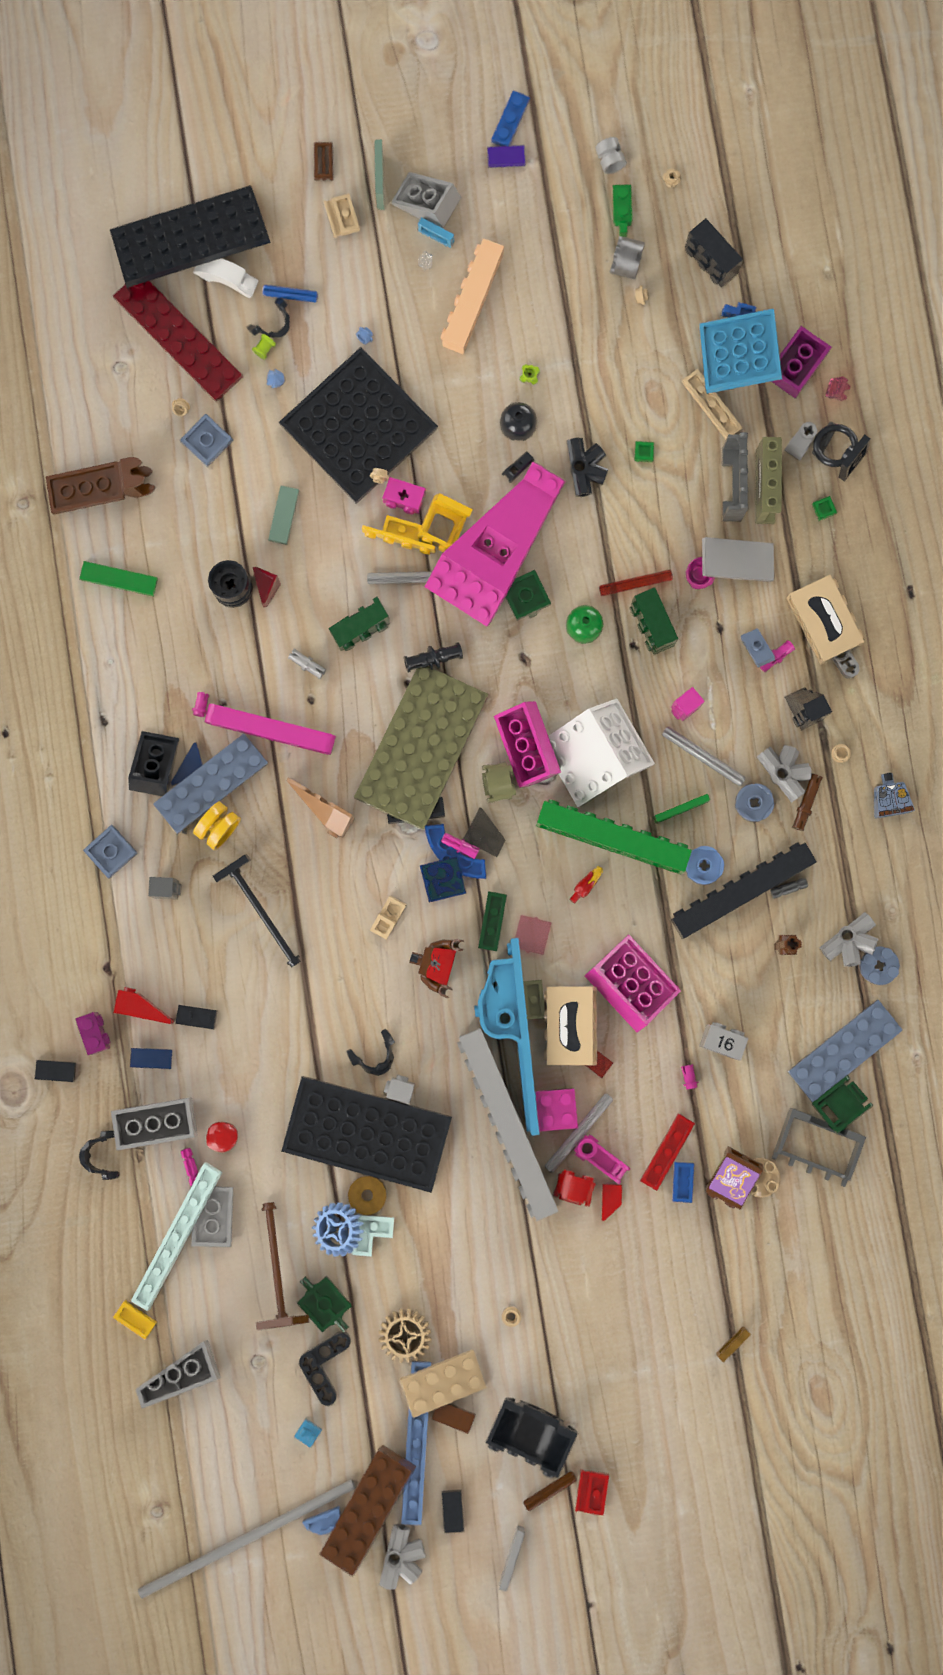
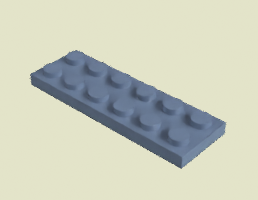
M242 734L158 799L153 805L178 835L205 814L216 802L224 799L265 767L268 762L247 736Z
M876 1000L787 1072L810 1101L814 1102L903 1030L882 1003Z

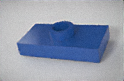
M674 1162L673 1202L692 1203L694 1163Z

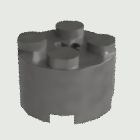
M619 236L610 273L636 279L645 242Z

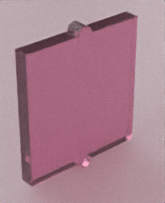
M521 915L515 938H519L520 949L525 950L527 953L533 952L544 955L552 922L540 920L538 917L532 918Z

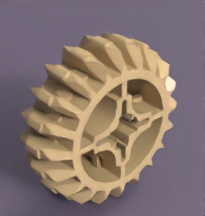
M402 1308L399 1309L400 1315L398 1316L393 1311V1319L387 1315L385 1319L388 1323H381V1326L386 1330H379V1334L384 1335V1337L379 1338V1342H385L381 1349L385 1350L388 1348L386 1356L393 1353V1361L399 1356L400 1363H403L404 1357H407V1362L411 1363V1356L417 1361V1353L424 1356L425 1352L422 1348L429 1349V1345L425 1342H431V1337L426 1336L431 1334V1329H425L429 1326V1322L422 1324L421 1322L425 1317L422 1315L419 1319L416 1318L418 1311H415L413 1316L410 1315L411 1309L409 1308L407 1309V1314L403 1313ZM406 1320L415 1323L420 1330L410 1329L407 1326ZM400 1321V1330L393 1335H389L390 1328ZM403 1329L407 1334H410L407 1339V1345L406 1341L400 1337L402 1336ZM422 1336L418 1346L410 1350V1341ZM391 1341L400 1342L403 1345L404 1351L395 1348Z

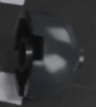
M511 403L501 414V431L505 437L512 441L527 440L536 431L537 417L535 411L526 403Z

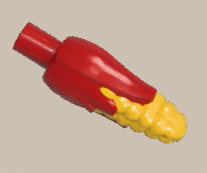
M597 866L578 882L574 888L575 893L569 898L572 903L575 904L580 898L586 897L591 892L602 875L603 868Z

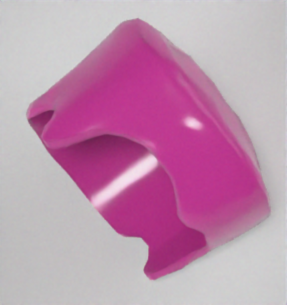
M702 557L693 559L686 568V579L693 589H704L713 584L715 577L703 576Z

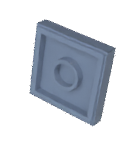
M205 414L180 439V442L208 467L233 442V438Z
M110 825L83 849L108 879L138 854L113 825Z

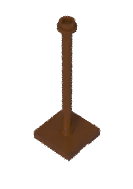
M274 1202L264 1203L262 1211H266L278 1314L276 1319L256 1322L257 1330L309 1323V1315L288 1317V1313L285 1311L273 1212L277 1208Z

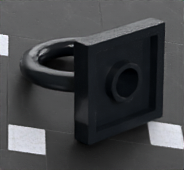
M831 424L825 426L816 434L813 441V450L817 459L824 465L841 467L838 478L845 482L867 454L871 438L864 434L860 441H858L856 434L849 427L842 424ZM831 432L844 433L851 441V445L846 449L841 459L838 460L826 457L821 450L823 437Z

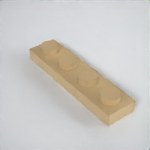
M698 369L682 380L683 385L725 439L728 434L736 435L742 430V426L716 392L707 394L705 378Z

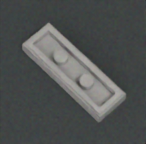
M518 1525L499 1582V1589L503 1591L508 1590L525 1535L524 1527Z

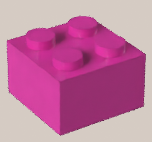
M574 1088L535 1091L539 1132L578 1128Z

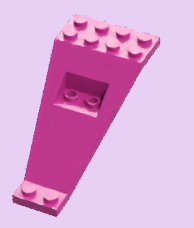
M532 462L524 479L442 553L424 587L483 625L489 626L566 481L536 462ZM487 539H490L491 541L490 546L486 544ZM503 549L507 551L505 556L502 554Z

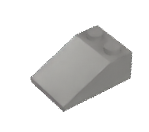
M409 172L391 203L418 219L422 217L443 228L460 201L461 196L453 183Z

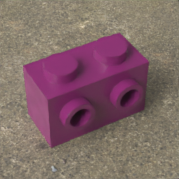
M92 1012L75 1018L87 1055H93L110 1049L109 1044L111 1041L108 1033L104 1031V1020L101 1014Z

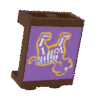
M727 1146L721 1163L710 1182L706 1184L707 1194L713 1199H721L730 1208L735 1209L736 1207L741 1210L763 1172V1164Z

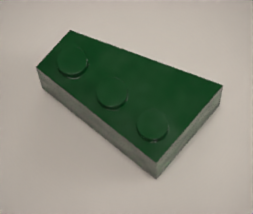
M378 597L372 599L374 603L366 608L364 606L358 609L359 612L350 617L346 616L328 628L340 651H349L355 647V643L367 641L372 637L371 634L377 631L378 633L383 632L388 628L390 624L389 616Z

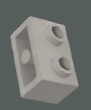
M401 1075L391 1078V1081L388 1080L384 1089V1093H387L386 1098L409 1104L415 1083L409 1082L408 1077Z

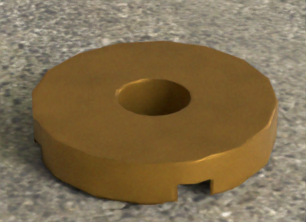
M372 1176L357 1178L350 1185L348 1191V1201L351 1207L356 1209L357 1213L363 1215H373L380 1211L387 1198L383 1182ZM364 1190H370L373 1193L371 1200L366 1201L362 1198Z

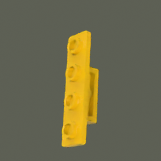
M387 515L382 530L362 526V532L368 538L376 539V537H379L386 543L394 544L396 542L406 549L411 550L412 547L420 549L419 552L430 555V553L435 554L436 551L435 546L419 542L420 538L417 536L422 526L420 524Z

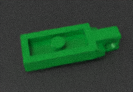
M631 184L613 185L614 226H619V236L627 237V226L632 225Z

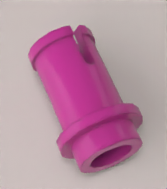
M197 692L195 707L192 708L193 715L198 717L205 716L209 694L206 693L205 695L204 692Z
M693 1064L682 1066L681 1069L685 1081L683 1086H686V1090L697 1088V1083L699 1082H696Z

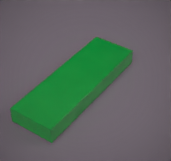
M707 793L659 813L653 819L658 824L708 803L710 797Z

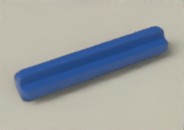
M264 285L262 291L263 295L268 297L314 303L318 299V293L311 290Z

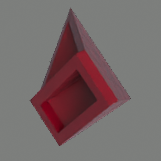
M252 567L261 603L264 608L268 607L281 585L280 580L273 573L259 567Z

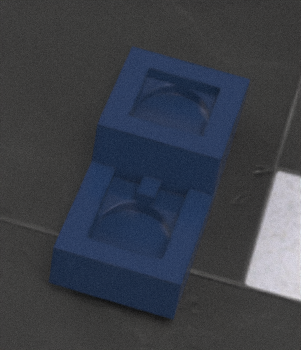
M131 1048L130 1067L171 1069L172 1049Z

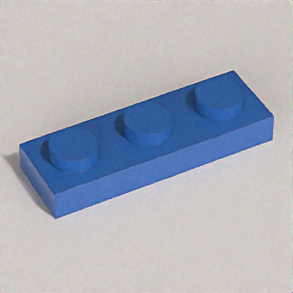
M514 90L512 91L492 136L491 143L499 146H510L530 101L529 96Z

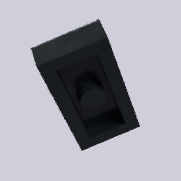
M178 1005L175 1024L215 1030L218 1010Z

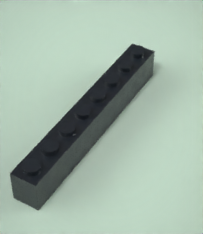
M797 842L789 847V852L783 854L781 851L772 857L774 860L767 864L764 861L757 865L756 871L750 873L748 870L739 875L740 880L734 883L731 880L722 885L724 887L723 890L717 892L715 889L706 894L707 899L701 902L698 899L689 904L690 909L684 911L682 908L673 913L674 918L670 920L681 939H685L817 863L806 842L801 845Z

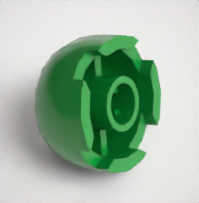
M578 606L567 616L566 630L575 642L581 644L592 643L601 635L604 626L603 617L593 606Z

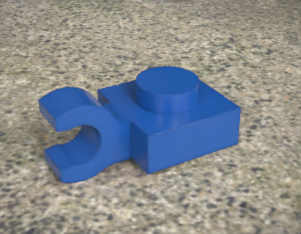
M738 302L737 307L725 304L721 316L735 317L754 313L757 307Z

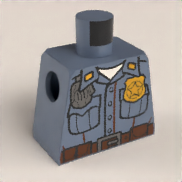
M893 773L881 774L883 785L874 788V818L878 819L915 811L905 783H894Z

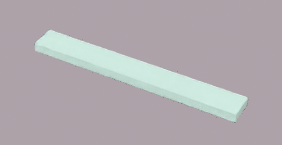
M207 1162L203 1164L131 1300L146 1311L150 1310L222 1174V1171Z

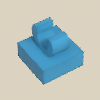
M305 1418L294 1437L311 1448L322 1429Z

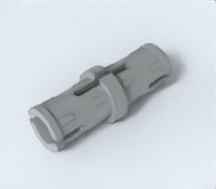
M294 648L292 650L293 653L289 654L288 659L301 666L302 670H307L318 679H321L326 669L315 663L311 657L307 658Z

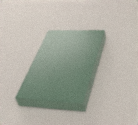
M375 139L376 203L378 210H385L382 139Z

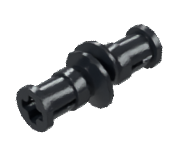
M457 642L453 646L441 647L437 650H434L432 646H428L426 653L422 652L418 653V655L404 656L403 658L406 670L409 673L413 669L428 666L432 670L433 664L440 669V662L444 663L456 658L463 659V653L460 643Z

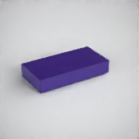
M524 145L487 148L488 168L525 166Z

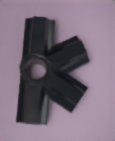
M577 437L567 440L571 466L570 472L573 477L576 497L592 495L590 481L603 485L609 469L596 465L606 457V454L597 443L585 451L583 438ZM576 464H582L584 466V470L577 471L574 466Z

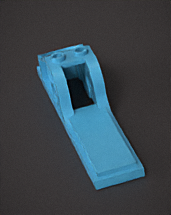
M519 938L510 939V943H507L508 956L512 955V958L491 960L484 990H481L478 1005L474 1006L475 1017H479L483 1031L490 1037L496 1039L510 1038L517 1042L526 1131H530L531 1135H539ZM496 981L498 986L494 988L493 983ZM502 1013L510 1015V1021L507 1024L500 1022L499 1018Z

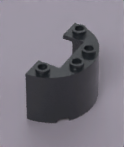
M506 1397L486 1440V1444H488L489 1449L495 1452H499V1450L504 1452L507 1449V1453L514 1457L520 1455L525 1458L527 1463L533 1466L536 1464L540 1465V1470L543 1471L542 1474L553 1479L554 1477L559 1478L578 1432L571 1425L565 1427L564 1420L542 1408L522 1400L519 1403H515L514 1398Z

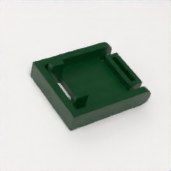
M848 1075L812 1103L815 1110L837 1135L874 1106L871 1102L865 1107L863 1106L868 1101V1098L854 1081L847 1086L845 1085L850 1080ZM826 1106L837 1116L838 1120L835 1123L822 1110Z

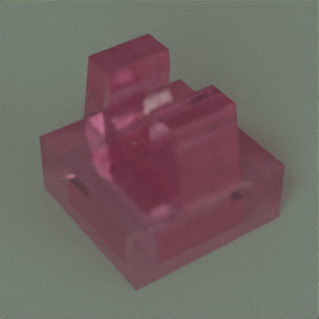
M843 376L831 378L825 396L829 399L846 400L847 396L844 395V391L850 390L851 387L847 383L848 379Z

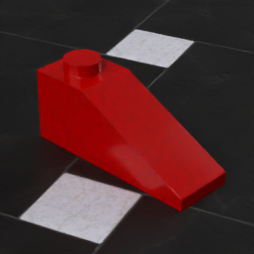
M124 987V990H118L113 1013L166 1024L174 1023L172 1018L143 995L135 993L136 989Z

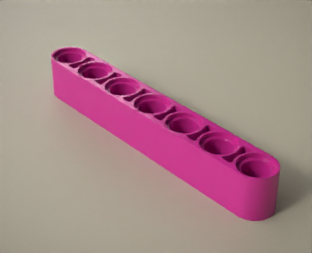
M209 704L204 720L205 723L327 755H331L336 738L335 735L216 704Z

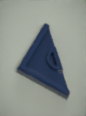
M197 742L191 746L172 779L171 786L178 785L203 765Z

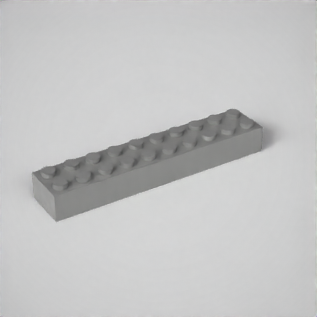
M481 1028L459 1037L458 1047L461 1054L466 1053L468 1059L465 1060L469 1072L473 1070L475 1074L472 1080L476 1089H481L483 1093L480 1099L484 1108L489 1107L491 1113L488 1114L491 1125L497 1126L498 1131L495 1133L499 1143H504L506 1149L503 1150L508 1163L512 1162L514 1166L511 1168V1172L515 1181L519 1180L521 1186L518 1188L523 1200L527 1198L529 1202L526 1207L530 1217H535L536 1221L557 1213L558 1209Z

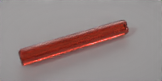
M665 570L600 585L599 592L601 596L662 583L672 580L673 574L671 570Z

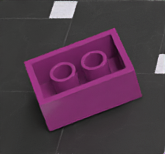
M800 326L780 353L782 379L771 382L796 399L832 347L803 326Z

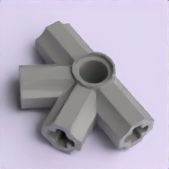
M784 745L779 757L769 747L758 755L757 759L770 774L772 782L781 788L792 803L805 793L798 781L811 779V767L809 763L795 764L800 751L792 746ZM777 771H782L785 778H780L777 775Z
M865 912L848 926L842 927L839 933L819 948L829 961L842 953L844 967L857 966L861 964L859 950L873 955L876 949L878 938L866 934L876 924ZM846 933L853 935L851 940H844L842 937Z
M393 1524L379 1583L385 1589H396L399 1575L411 1585L422 1573V1570L413 1561L426 1557L423 1542L419 1539L407 1543L410 1528L405 1525ZM395 1553L398 1554L400 1558L397 1560H393L390 1558V1555Z

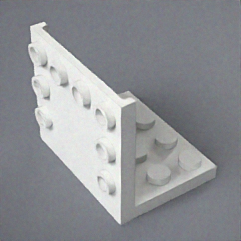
M617 698L587 709L548 736L561 770L559 776L577 807L587 803L626 777L655 764Z

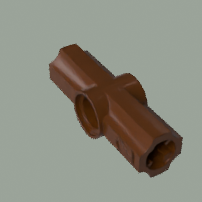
M779 935V940L775 943V950H778L780 955H797V950L802 947V942L796 935Z

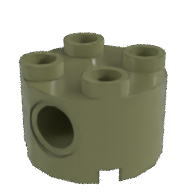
M506 762L497 765H482V770L486 771V773H482L485 796H490V798H487V802L493 803L502 799L511 800L512 796L516 795L515 785L511 784L510 776H513L512 766L507 765Z

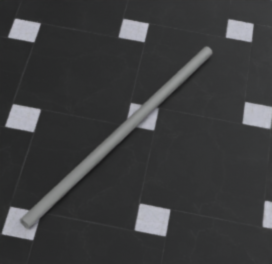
M351 1479L139 1588V1596L144 1598L356 1489L353 1480Z

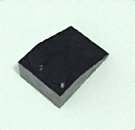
M145 731L141 732L128 777L129 790L157 796H164L169 791L179 738Z

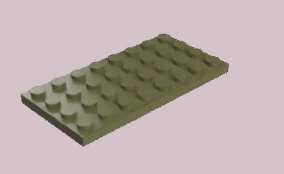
M429 666L417 668L354 799L424 831L486 702L488 694L440 671L431 670Z

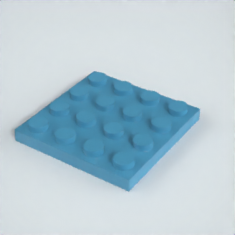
M774 309L699 324L707 394L782 379Z

